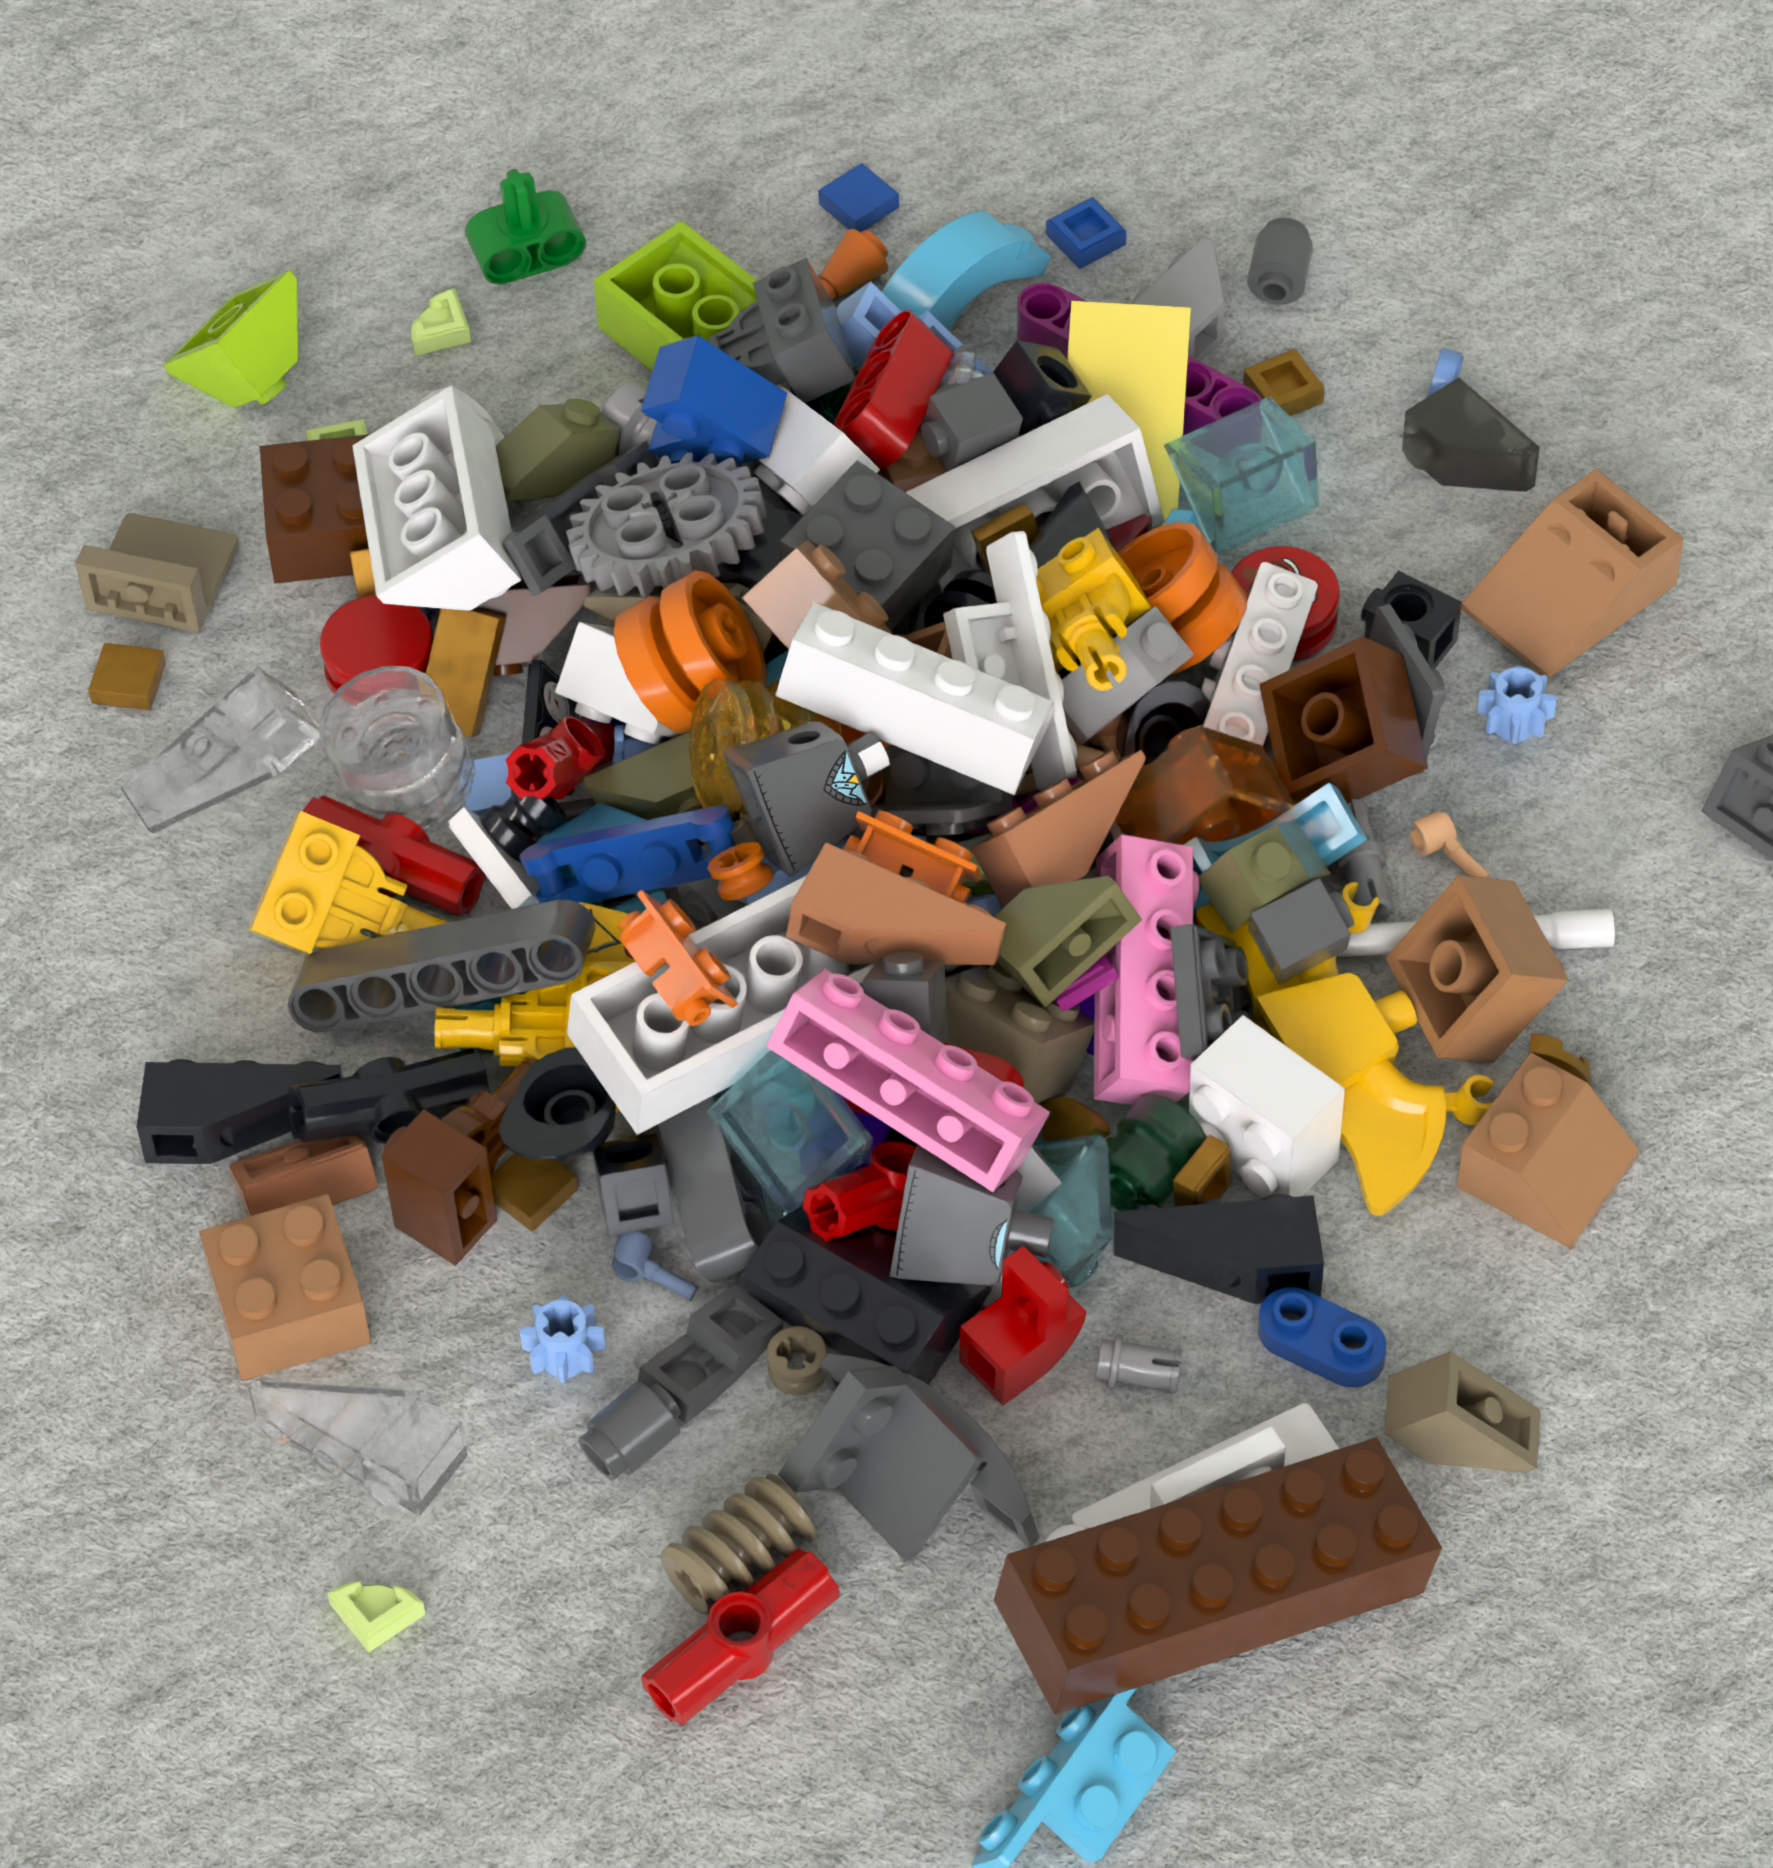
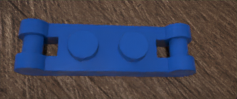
M713 806L542 841L526 848L520 854V859L527 875L535 876L540 888L536 893L539 904L554 900L588 903L638 893L640 890L648 891L712 878L707 869L710 861L721 852L736 846L731 834L735 825L726 806ZM697 839L707 842L709 850L702 851ZM571 864L576 876L563 879L559 866Z

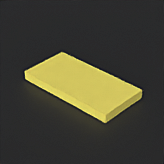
M1071 301L1067 361L1091 393L1092 397L1088 403L1108 394L1140 427L1163 518L1166 521L1172 509H1178L1191 308Z

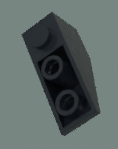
M175 1059L169 1062H145L136 1126L145 1163L212 1164L291 1132L288 1124V1107L286 1102L290 1085L342 1078L341 1065H325L316 1061H304L298 1064H261L252 1060H240L234 1063H196L187 1059Z
M1275 1194L1262 1200L1237 1202L1211 1199L1202 1201L1197 1205L1163 1208L1156 1205H1141L1131 1210L1114 1211V1256L1253 1304H1261L1274 1291L1289 1287L1301 1288L1321 1297L1324 1259L1314 1195L1293 1197L1287 1194Z

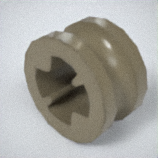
M795 1326L785 1328L771 1338L767 1347L768 1376L776 1388L781 1392L791 1395H805L815 1391L824 1383L825 1377L819 1362L827 1355V1351L822 1337L813 1329ZM791 1353H806L807 1361L803 1360L802 1369L788 1368V1361L792 1360Z

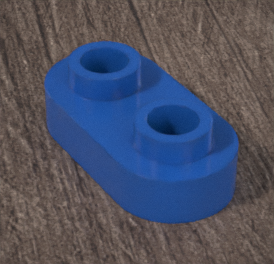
M1294 1287L1274 1291L1264 1299L1260 1306L1258 1335L1264 1347L1276 1356L1344 1387L1367 1385L1381 1374L1385 1364L1386 1339L1382 1330L1369 1319L1307 1290ZM1285 1313H1296L1302 1315L1303 1318L1292 1321L1284 1318L1282 1315ZM1347 1340H1355L1363 1346L1358 1349H1350L1342 1343Z

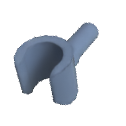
M638 1231L619 1234L612 1260L613 1272L619 1279L637 1282L644 1277L651 1282L655 1281L690 1301L693 1299L698 1290L697 1285L665 1269L661 1264L649 1260L654 1245L647 1235Z

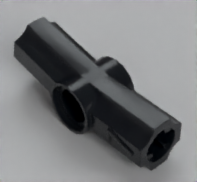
M473 1048L406 1065L403 1060L397 1057L378 1058L364 1064L349 1077L290 1085L286 1096L288 1124L294 1139H300L302 1143L370 1133L374 1141L386 1144L390 1136L398 1128L408 1127L423 1109L439 1118L446 1116L460 1106H465L473 1094L478 1095L481 1090L491 1094L486 1068L480 1053L475 1052Z

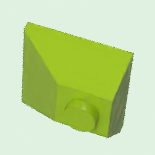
M288 270L234 293L162 366L170 375L233 408L254 400L260 405L270 401L287 385L286 380L282 376L298 361L297 278Z

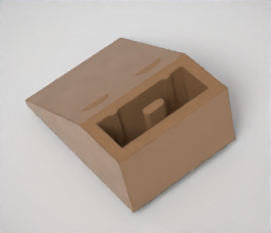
M1595 469L1555 497L1462 601L1461 610L1541 676L1546 675L1548 680L1676 586L1684 538L1599 470Z

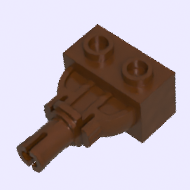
M525 1057L492 1094L482 1090L478 1095L473 1094L465 1106L454 1109L441 1120L423 1109L408 1127H400L390 1136L381 1154L394 1227L455 1266L497 1221L490 1175L493 1173L499 1158L508 1149L503 1145L499 1134V1126L502 1116L514 1097L521 1080L529 1068L537 1062L532 1058Z

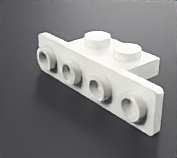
M1018 531L1007 534L986 548L997 603L954 608L943 614L953 660L961 661L974 669L1010 684L1024 687L1030 692L1054 702L1055 712L1031 760L1036 787L1038 790H1043L1062 779L1076 777L1077 748L1073 737L1068 733L1062 704L1064 687L1059 674L1055 671L1049 644L1051 635L1048 616L1042 610L1036 583L1038 573L1035 555L1029 549L1026 533Z
M1268 562L1260 564L1247 599V609L1238 627L1212 653L1208 666L1218 669L1215 681L1205 678L1200 687L1211 704L1194 749L1197 755L1206 759H1219L1253 773L1269 730L1259 684L1290 669L1318 587L1315 581Z
M1302 1403L1073 1513L1072 1524L1088 1528L1098 1526L1338 1450L1339 1447L1312 1407L1307 1403Z

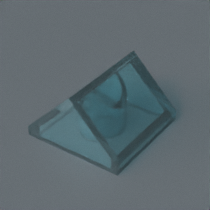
M1270 396L1164 445L1193 511H1195L1204 536L1216 553L1319 506L1316 442Z
M772 1050L761 1058L706 1111L783 1216L803 1205L808 1188L848 1174L868 1159L873 1137L839 1093Z

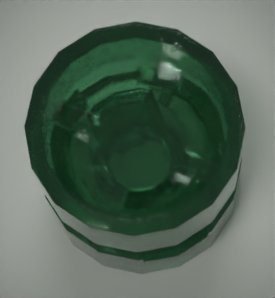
M1153 1093L1142 1094L1117 1124V1137L1106 1138L1086 1163V1175L1096 1192L1119 1211L1131 1210L1141 1205L1161 1207L1174 1191V1178L1206 1140V1135L1196 1119L1181 1105L1161 1095Z

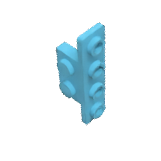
M1137 1688L1071 1709L1056 1729V1734L1061 1739L1048 1757L1042 1755L1035 1760L1019 1779L1017 1787L1022 1791V1794L1009 1811L1004 1809L995 1815L982 1830L978 1842L983 1848L971 1863L972 1868H1008L1041 1822L1049 1827L1086 1862L1091 1863L1101 1860L1176 1753V1750L1126 1705Z

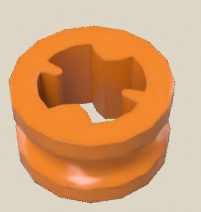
M747 842L730 847L714 857L708 864L707 869L713 879L721 880L717 891L723 900H738L750 896L767 886L773 879L774 873L768 863H761L764 851L759 843Z

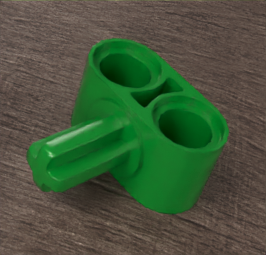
M517 169L508 171L506 173L507 178L500 182L503 204L478 212L469 220L465 227V236L485 279L497 285H503L566 266L579 258L586 248L585 236L565 195L553 190L536 193L534 177L529 172L519 173Z

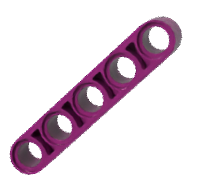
M1051 283L1029 285L1018 296L1017 340L1058 347L1067 360L1071 301H1088ZM1188 355L1182 441L1228 465H1242L1251 462L1261 451L1263 401L1260 395L1251 388Z

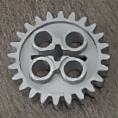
M686 453L679 463L671 464L668 456H662L658 467L651 469L643 462L638 463L637 474L630 477L618 472L615 474L617 481L615 486H596L595 489L599 499L581 500L580 505L583 513L571 515L570 520L573 528L566 532L570 543L568 546L576 569L582 572L586 583L596 580L600 591H605L615 585L618 596H624L634 587H638L641 597H647L655 586H662L665 589L669 584L694 570L708 572L713 577H718L720 572L717 565L721 562L738 564L740 559L737 550L753 549L755 547L753 535L764 533L765 529L762 519L767 518V511L757 477H751L747 466L737 468L733 458H728L718 464L713 453L705 456L700 462H695L692 453ZM661 500L681 547L676 549L671 547L659 513L653 505L654 501Z

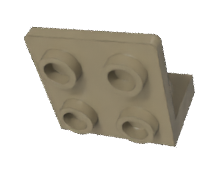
M128 513L124 516L109 550L83 545L75 562L85 608L91 611L200 633L239 548L238 538L235 534Z

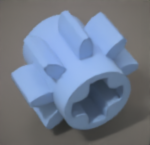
M1521 665L1506 669L1500 674L1492 671L1489 676L1488 690L1479 691L1477 713L1488 715L1486 733H1495L1512 744L1527 740L1533 735L1539 738L1543 737L1546 719L1554 718L1557 696L1545 694L1548 677L1546 675L1538 676L1534 671L1523 668Z
M561 1295L559 1300L551 1301L543 1307L537 1304L533 1305L532 1312L536 1327L527 1326L520 1329L522 1349L531 1352L529 1356L532 1372L537 1374L545 1369L549 1374L558 1377L560 1383H565L567 1378L576 1376L582 1371L590 1374L594 1372L591 1351L606 1349L604 1328L595 1326L594 1306L588 1304L581 1308L578 1304L569 1301L566 1295Z

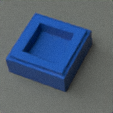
M860 163L818 190L819 205L846 228L855 229L859 232L864 231L899 208V193L863 163Z
M1094 197L1046 221V235L1079 269L1126 245V230Z

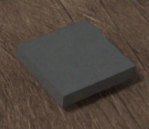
M1186 924L1170 927L1181 1057L1195 1061L1242 1015L1251 1020L1249 1014L1246 1011H1242L1240 986L1246 985L1248 981V965L1243 949L1237 947L1234 940L1197 925Z

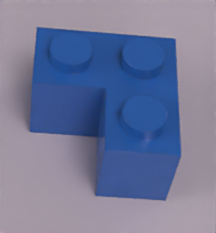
M698 335L661 346L641 408V412L656 420L648 450L660 458L668 456L671 464L679 463L686 453H692L695 462H700L710 453L715 454L718 464L728 458H733L736 467L744 463L769 457L787 392Z

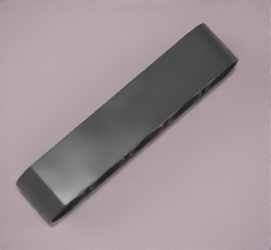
M554 900L321 949L311 953L304 961L289 998V1013L293 1020L306 1030L316 1033L330 1032L436 1010V1007L447 1008L564 984L574 980L582 972L596 929L594 917L587 908L578 902Z
M734 1084L658 1124L691 1258L702 1276L713 1283L745 1269L771 1231L763 1193Z

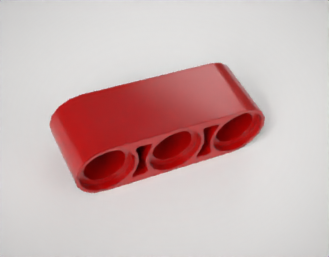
M906 309L900 312L881 329L875 338L835 419L834 426L842 431L880 470L887 468L906 451L914 439L927 411L929 398L935 394L951 361L952 349L912 310Z

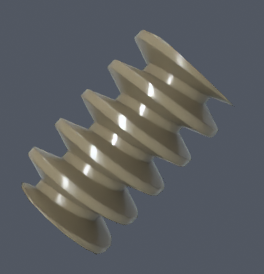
M767 1473L765 1478L755 1476L745 1484L744 1494L733 1493L724 1501V1510L713 1509L703 1518V1528L692 1526L682 1534V1544L670 1543L661 1551V1563L666 1574L682 1597L697 1612L705 1615L708 1613L706 1601L711 1598L716 1602L719 1598L731 1593L727 1586L730 1582H733L743 1591H746L755 1584L748 1569L751 1565L765 1575L775 1567V1563L769 1553L772 1548L785 1558L791 1555L796 1550L795 1544L790 1537L792 1532H795L800 1538L809 1543L814 1541L818 1535L804 1504L796 1493L779 1477Z

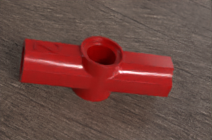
M565 716L549 733L519 745L506 758L508 777L505 783L520 799L526 796H534L541 800L549 796L555 799H563L579 782L583 781L584 777L613 765L615 727L611 722L603 723L586 717L577 719L572 716Z
M324 795L318 799L312 797L303 809V812L360 835L356 845L368 851L379 862L386 876L407 884L406 894L457 916L464 912L469 914L479 900L486 875L478 864L470 858L430 842L425 831L409 818L396 813H388L380 820ZM379 889V893L388 897L396 896V894Z
M903 1142L881 1143L874 1147L869 1166L808 1188L803 1201V1209L808 1215L811 1231L824 1241L829 1242L871 1225L887 1230H898L908 1167L916 1147Z
M798 1548L745 1592L728 1593L719 1598L710 1609L707 1623L641 1675L643 1688L650 1695L655 1707L670 1722L675 1721L683 1726L736 1681L753 1679L763 1674L771 1664L774 1650L839 1598V1586L829 1574L826 1565L811 1551L805 1552ZM738 1631H747L755 1634L754 1637L746 1641L738 1642L727 1638L732 1633Z

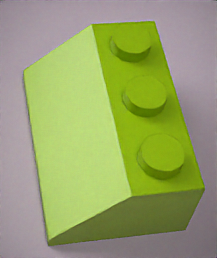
M682 220L593 279L598 328L651 371H653L661 346L697 335L708 341L710 336L728 328L740 312L757 301L753 283L758 280Z

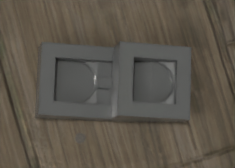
M735 1283L690 1315L687 1334L642 1365L639 1371L638 1382L643 1383L648 1388L655 1383L663 1387L674 1399L681 1411V1415L678 1418L686 1424L715 1401L745 1373L767 1349L771 1338L783 1330L784 1321Z

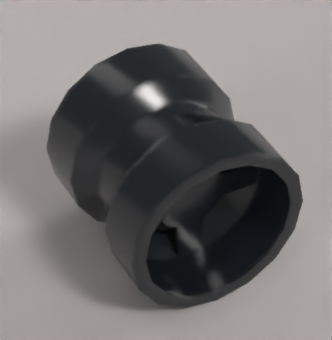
M512 789L511 797L503 805H492L480 817L482 826L492 839L508 855L522 863L520 854L526 848L536 844L538 839L545 833L553 831L568 821L565 811L554 798L549 796L541 800L534 796H526L520 799Z

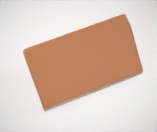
M360 1135L302 1143L299 1139L231 1163L232 1165L229 1166L230 1173L248 1216L329 1194L331 1203L334 1205L373 1191L377 1188L378 1184L367 1146Z

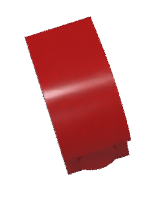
M1024 1246L1003 1260L1001 1297L960 1326L959 1362L1002 1406L1042 1378L1058 1363L1081 1331L1087 1312L1068 1293L1067 1283L1058 1269L1047 1261L1041 1263Z

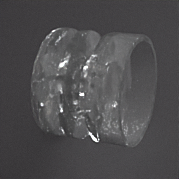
M383 666L366 671L341 686L324 707L318 728L322 750L335 773L341 779L342 786L348 793L355 809L380 820L388 813H396L414 821L422 829L437 825L456 812L470 793L476 773L472 749L464 738L461 728L455 722L454 714L445 696L429 675L405 666Z

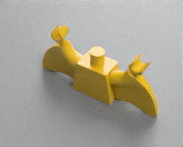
M1357 882L1345 885L1341 893L1354 920V926L1348 928L1349 932L1353 934L1362 933L1367 930L1379 904L1378 897H1375L1368 906H1359L1353 903L1352 900L1359 886ZM1212 903L1197 909L1195 924L1197 926L1234 940L1237 947H1241L1245 953L1248 965V981L1246 985L1254 1008L1251 1021L1345 1088L1340 1140L1344 1143L1353 1160L1368 1211L1374 1216L1386 1214L1401 1203L1418 1186L1429 1171L1442 1141L1446 1112H1452L1456 1119L1463 1124L1476 1125L1492 1103L1483 1104L1474 1098L1485 1095L1494 1085L1493 1081L1484 1075H1473L1464 1082L1457 1092H1445L1443 1086L1424 1085L1413 1082L1394 1066L1399 1048L1394 1034L1415 1026L1417 1023L1414 1006L1404 991L1398 990L1373 1001L1359 976L1349 972L1339 975L1336 962L1338 955L1278 985L1248 931L1249 923L1231 933Z

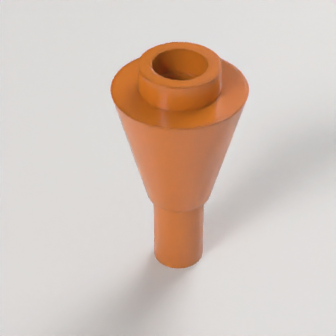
M848 229L818 277L831 300L834 298L838 299L887 273L888 264L885 259L888 256L887 249L881 240L870 231L864 230L859 232L855 229Z

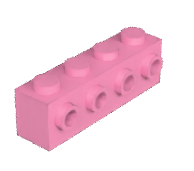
M1120 835L1096 857V877H1111L1139 914L1142 921L1105 953L1119 978L1095 993L1094 1099L1166 1111L1190 1092L1191 1063L1194 1062L1181 1057L1170 927L1193 924V906L1198 897L1199 876L1197 872L1193 871V847Z
M823 969L793 993L766 1046L991 1192H994L1022 1165L1050 1114L1048 1110L1035 1103L1032 1095L1023 1087L1011 1082H1002L977 1066L976 1060L965 1050L951 1045H944L922 1031L919 1023L910 1015L899 1010L886 1008L864 994L863 988L852 978L838 973H831L827 969Z

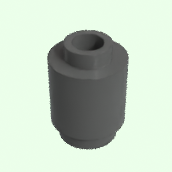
M1276 218L1268 222L1265 228L1258 233L1247 278L1248 287L1257 298L1270 304H1288L1298 300L1303 295L1313 252V243L1307 228L1302 223L1291 218Z
M636 1381L586 1423L588 1431L578 1439V1443L594 1467L607 1479L614 1481L623 1472L626 1475L633 1474L680 1434V1429L675 1419L681 1415V1411L674 1399L663 1387L655 1383L648 1388L643 1383Z

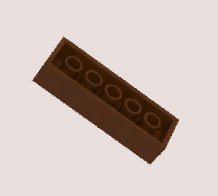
M1375 1437L1009 1553L1005 1559L994 1602L1053 1714L1056 1715L1422 1594L1425 1591L1442 1546L1378 1438Z

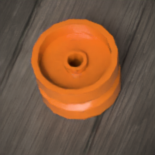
M1175 522L1156 527L1135 538L1118 551L1123 562L1137 579L1151 609L1155 606L1159 609L1194 653L1193 657L1170 675L1178 674L1201 662L1218 649L1238 627L1247 609V594L1231 572L1222 563H1217L1218 554L1193 523ZM1138 617L1137 619H1135L1134 621H1132L1131 623H1129L1128 625H1126V627L1128 628L1131 624H1133L1135 621H1137L1140 617Z
M694 570L661 591V598L648 596L626 608L615 617L613 634L617 654L627 679L645 707L660 723L673 732L687 734L712 720L719 713L720 707L734 708L758 695L766 687L767 669L764 654L751 622L728 589L708 572Z

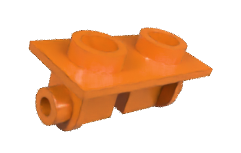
M878 810L875 818L862 812H857V823L860 830L865 833L862 839L851 835L844 846V851H857L868 857L873 864L898 875L902 868L905 867L913 871L911 877L924 881L934 891L966 904L971 889L962 885L964 878L975 883H979L981 879L978 865L970 862L973 854L969 850L940 837L937 838L934 845L910 835L914 828L911 824L888 812Z
M640 890L637 896L647 909L642 913L639 911L631 912L622 918L618 925L622 932L620 942L629 951L642 971L649 977L666 963L669 964L670 968L652 982V985L671 1009L675 1018L679 1021H687L690 1026H696L710 1016L711 1009L709 1005L717 998L732 1008L737 1006V1001L724 985L731 978L728 970L707 947L700 951L688 936L696 928L686 913L673 900L669 899L662 904L643 890Z

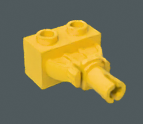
M1097 528L1085 537H1079L1068 542L1060 550L1058 556L1038 569L1036 583L1042 610L1046 613L1050 622L1051 635L1049 644L1055 671L1059 672L1063 668L1075 671L1079 668L1075 660L1079 658L1088 683L1094 689L1104 691L1113 688L1107 675L1109 670H1111L1118 683L1124 679L1127 671L1123 658L1118 654L1120 647L1112 635L1117 633L1120 639L1124 638L1127 635L1126 625L1150 610L1151 606L1135 576L1101 530Z
M299 811L294 816L247 931L308 955L312 953L313 948L321 950L372 939L363 935L362 930L383 937L449 922L379 893L381 888L398 896H404L407 884L386 876L379 862L368 851L356 845L360 835Z
M585 961L582 972L574 980L560 985L530 990L525 994L502 996L501 1004H495L494 1010H462L436 1007L435 1049L475 1048L494 1050V1055H499L500 1066H518L525 1057L539 1061L547 1054L564 1048H573L575 1045L567 1035L571 994L633 962ZM616 1106V1112H621Z

